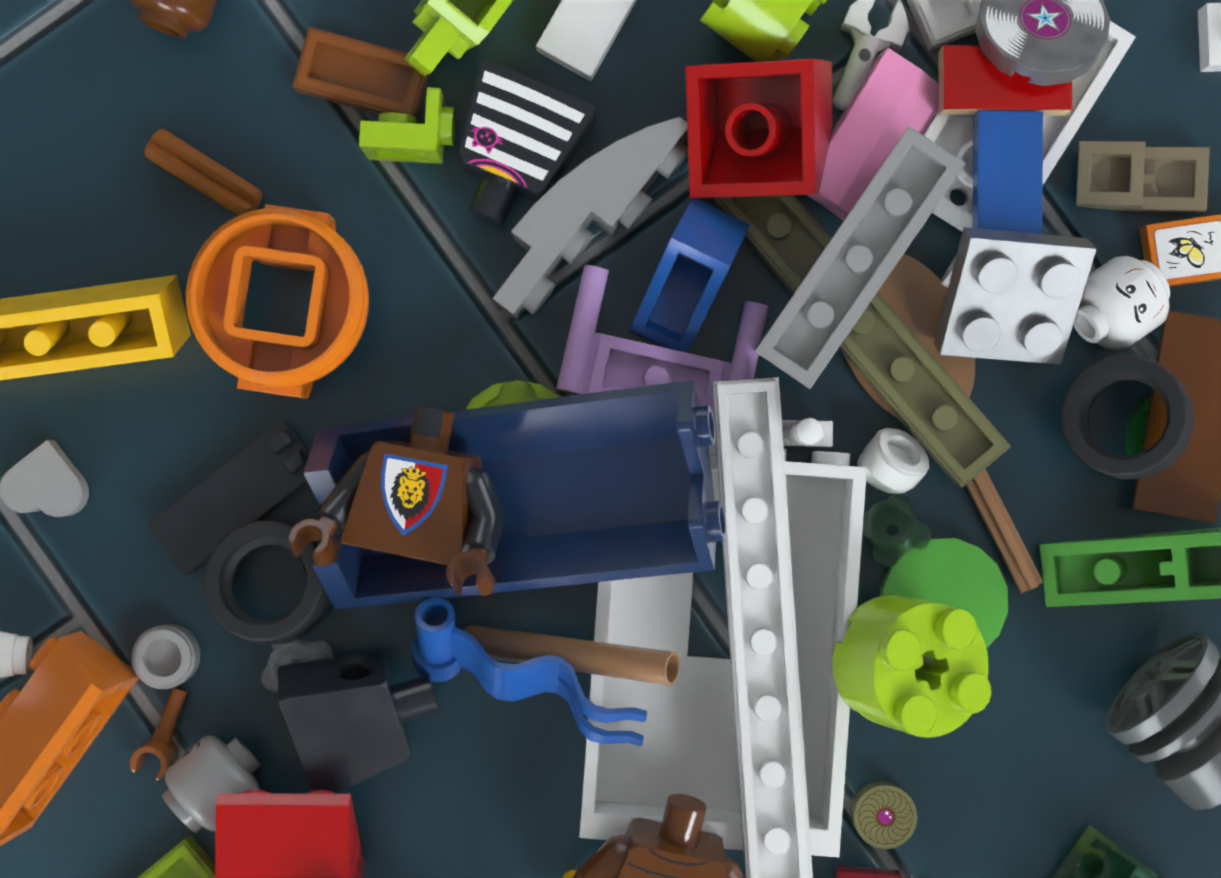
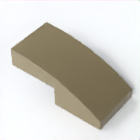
M1079 141L1076 206L1146 213L1205 214L1207 211L1210 147H1145L1146 142Z

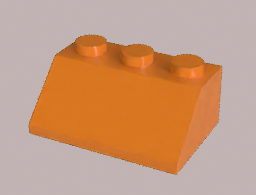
M83 631L59 637V639L54 636L48 639L31 659L29 668L34 673L23 689L20 691L15 688L0 702V846L34 825L139 679L130 665Z

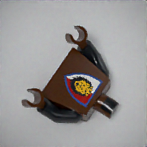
M415 406L409 443L396 440L376 441L370 450L362 452L330 490L315 512V519L302 520L291 529L289 544L294 556L298 557L302 554L306 544L311 541H321L313 553V559L317 566H326L333 561L335 556V545L331 537L333 534L339 535L342 533V544L447 565L446 577L457 595H461L463 591L462 585L464 580L468 576L478 573L476 587L481 596H487L495 588V578L487 564L495 558L505 521V513L490 475L482 470L480 456L449 450L455 413Z

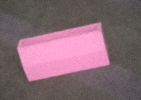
M887 48L878 55L853 99L831 132L819 194L807 196L826 207L844 221L907 128L910 126L920 134H924L939 109V83L922 69L890 48Z

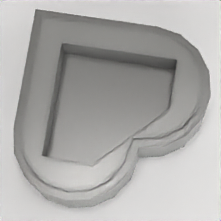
M46 440L5 473L0 483V496L8 508L19 513L43 511L45 514L53 517L72 516L80 512L87 504L89 486L83 475L55 440Z

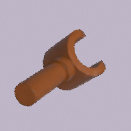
M177 687L172 688L159 726L156 727L153 737L146 740L134 751L130 758V768L133 773H136L143 766L148 752L155 754L160 759L161 769L157 773L156 781L163 778L168 767L178 759L177 746L172 741L188 691Z

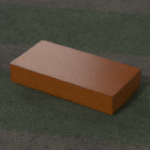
M309 27L292 87L298 93L375 114L404 113L418 118L430 74L423 76L403 59L408 53Z

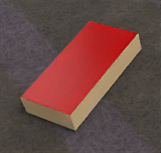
M943 45L938 52L939 115H975L979 110L1030 111L1043 112V116H1066L1073 110L1072 81L1063 84L1041 86L1028 83L1030 77L1022 76L1015 71L1011 77L998 70L981 51L980 46Z

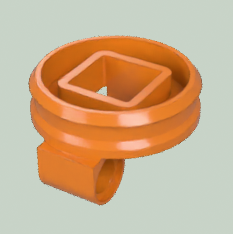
M265 204L263 209L253 210L232 218L214 231L204 242L189 271L186 286V308L192 331L198 343L218 366L238 377V389L308 399L314 381L326 376L341 365L358 344L368 317L369 289L359 258L345 239L336 232L335 219L329 213ZM253 261L266 266L314 272L306 331L303 337L242 328Z

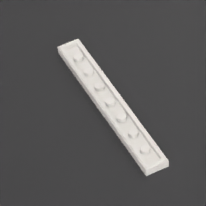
M779 377L712 382L716 431L719 498L723 504L726 519V540L722 541L745 878H813Z

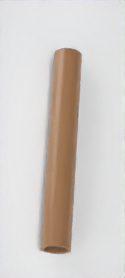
M472 624L464 629V631L477 639L487 655L499 661L522 663L535 657L553 655L565 659L573 666L575 672L669 686L676 682L680 671L679 656L676 652Z

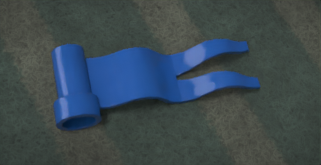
M429 598L418 605L415 611L417 636L412 644V657L414 668L420 676L430 674L432 682H443L456 676L461 668H465L476 677L487 693L496 699L512 702L543 692L556 693L568 702L579 732L590 741L600 744L630 743L637 746L643 745L644 736L633 731H607L593 726L582 714L593 721L604 723L624 720L645 722L647 711L635 707L609 709L595 705L584 696L573 666L562 657L545 655L519 664L499 663L487 655L474 636L455 627L454 608L448 601L442 598Z

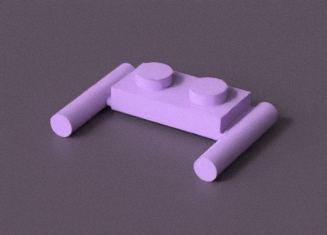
M584 265L556 389L574 394H588L693 380L700 406L710 405L714 416L712 382L754 379L759 357L755 350L763 339L769 306L745 301L732 361L729 363L596 333L595 330L609 270L597 266Z

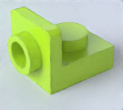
M427 87L425 124L416 123L417 118L412 115L393 112L379 114L378 121L360 120L359 147L368 160L443 164L444 145L454 146L456 109L455 107H446V100L441 88Z

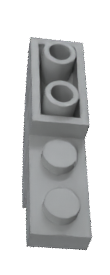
M681 117L648 126L626 136L586 159L546 192L511 231L514 240L528 250V252L493 297L497 306L516 320L525 309L534 315L556 286V284L549 280V277L563 259L572 265L592 240L594 234L587 229L591 222L611 236H613L621 224L631 229L652 202V198L645 194V192L657 176L661 174L669 179L688 155V146L683 143L688 135L687 122Z

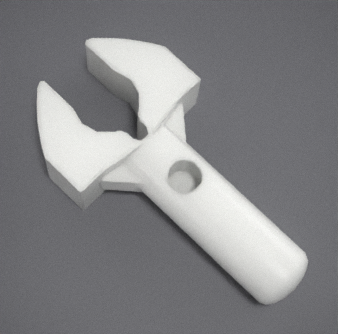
M857 0L847 11L841 30L851 33L855 45L833 97V104L836 108L842 111L847 108L876 60L878 53L887 48L898 52L902 47L909 30L906 12L900 0L897 1L888 21V27L879 30L875 36L870 34L871 25L867 19L875 0Z
M813 418L782 420L783 447H833V421H817Z

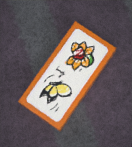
M1221 214L1150 224L1139 228L1144 260L1159 268L1166 277L1169 287L1221 280Z

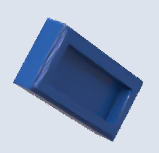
M979 110L973 116L972 228L1042 234L1043 112Z

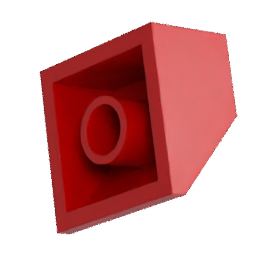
M799 59L686 66L690 198L819 194L833 127L832 61Z

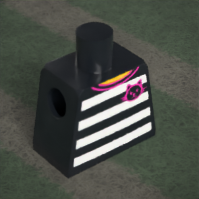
M483 59L479 68L458 161L465 172L482 179L469 207V211L485 220L498 225H504L517 194L537 202L561 179L593 130L597 121L596 106Z

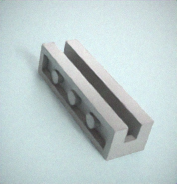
M909 126L755 352L811 389L966 163Z

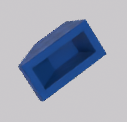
M692 198L671 236L629 330L668 349L688 353L750 224L696 198Z

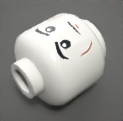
M1120 256L1111 259L1088 275L1073 324L1076 331L1086 341L1097 343L1106 349H1127L1166 320L1170 297V287L1166 277L1159 268L1145 260H1138L1130 256Z

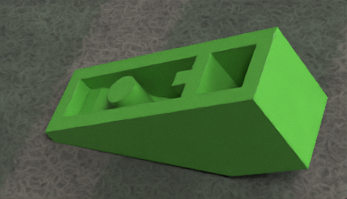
M1221 527L1039 544L1046 607L1221 599Z

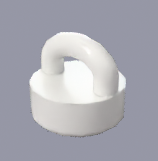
M884 428L879 430L867 444L857 460V467H867L866 482L872 487L886 493L901 494L913 489L925 476L929 469V459L922 445L910 434L899 429Z

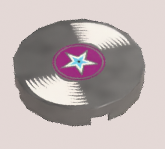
M982 0L975 32L981 51L998 70L1011 77L1015 71L1022 76L1030 77L1028 83L1049 86L1069 83L1090 71L1108 41L1110 17L1103 0Z

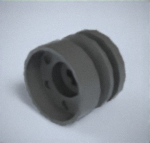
M1195 632L1180 637L1162 648L1133 674L1112 701L1105 717L1106 730L1115 739L1125 745L1129 744V752L1144 763L1155 761V776L1187 806L1194 810H1203L1221 804V655L1218 646L1207 635Z

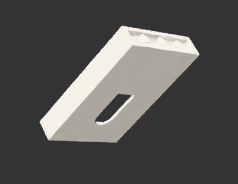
M715 443L714 446L708 447L714 500L719 501ZM784 449L811 855L839 857L850 707L843 701L836 687L832 661L836 642H843L845 634L851 625L850 622L846 621L854 610L857 609L867 467L849 466L850 454L823 451H812L811 463L786 461L787 449ZM693 572L598 582L594 641L676 652L680 659V671L676 682L672 686L591 674L590 701L592 703L609 709L629 707L643 709L647 711V719L645 722L624 720L604 723L588 718V721L593 726L607 731H633L642 734L644 741L642 746H637L630 743L600 744L587 739L579 838L608 840L611 836L625 835L630 822L635 818L662 822L668 797L672 794H685L700 799L707 806L701 831L715 833L722 837L724 849L743 850L731 662L727 658L687 656Z

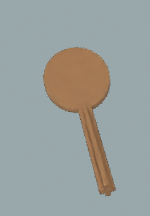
M903 254L878 290V293L966 395L970 397L975 379V358L940 355L934 345L948 288L940 284L941 280L924 264ZM844 356L852 374L868 396L886 412L897 418ZM984 469L967 483L966 487L1020 593L1032 590L1043 583V580L986 469Z

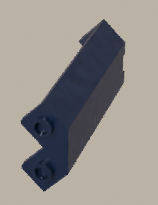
M693 380L451 411L455 414L449 450L480 456L482 470L490 475L505 513V521L495 558L487 564L495 578V588L492 593L715 570L716 542L726 540L725 512L721 500H714L708 447L714 446L716 442L715 422L711 406H700ZM414 416L318 429L303 473L319 505H321L335 483L361 453L370 450L376 441L396 440L409 443ZM342 533L339 535L333 534L331 537L335 545L333 561L326 566H317L315 561L312 564L335 610L423 601L429 598L480 595L476 587L478 573L472 574L464 580L462 585L463 591L461 595H457L446 577L447 565L342 544Z

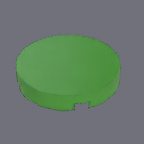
M952 537L926 538L904 548L890 565L887 574L885 573L880 586V596L897 595L947 604L957 609L968 611L976 621L986 649L1000 635L1008 614V587L998 564L980 547Z

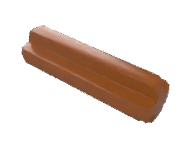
M158 129L145 146L144 155L146 158L239 216L243 213L257 210L263 198L261 190L167 130Z

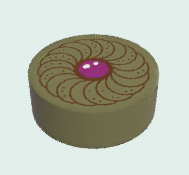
M876 781L864 786L855 795L851 805V820L854 828L866 843L880 849H892L904 844L914 833L917 825V810L911 797L901 787L887 781Z

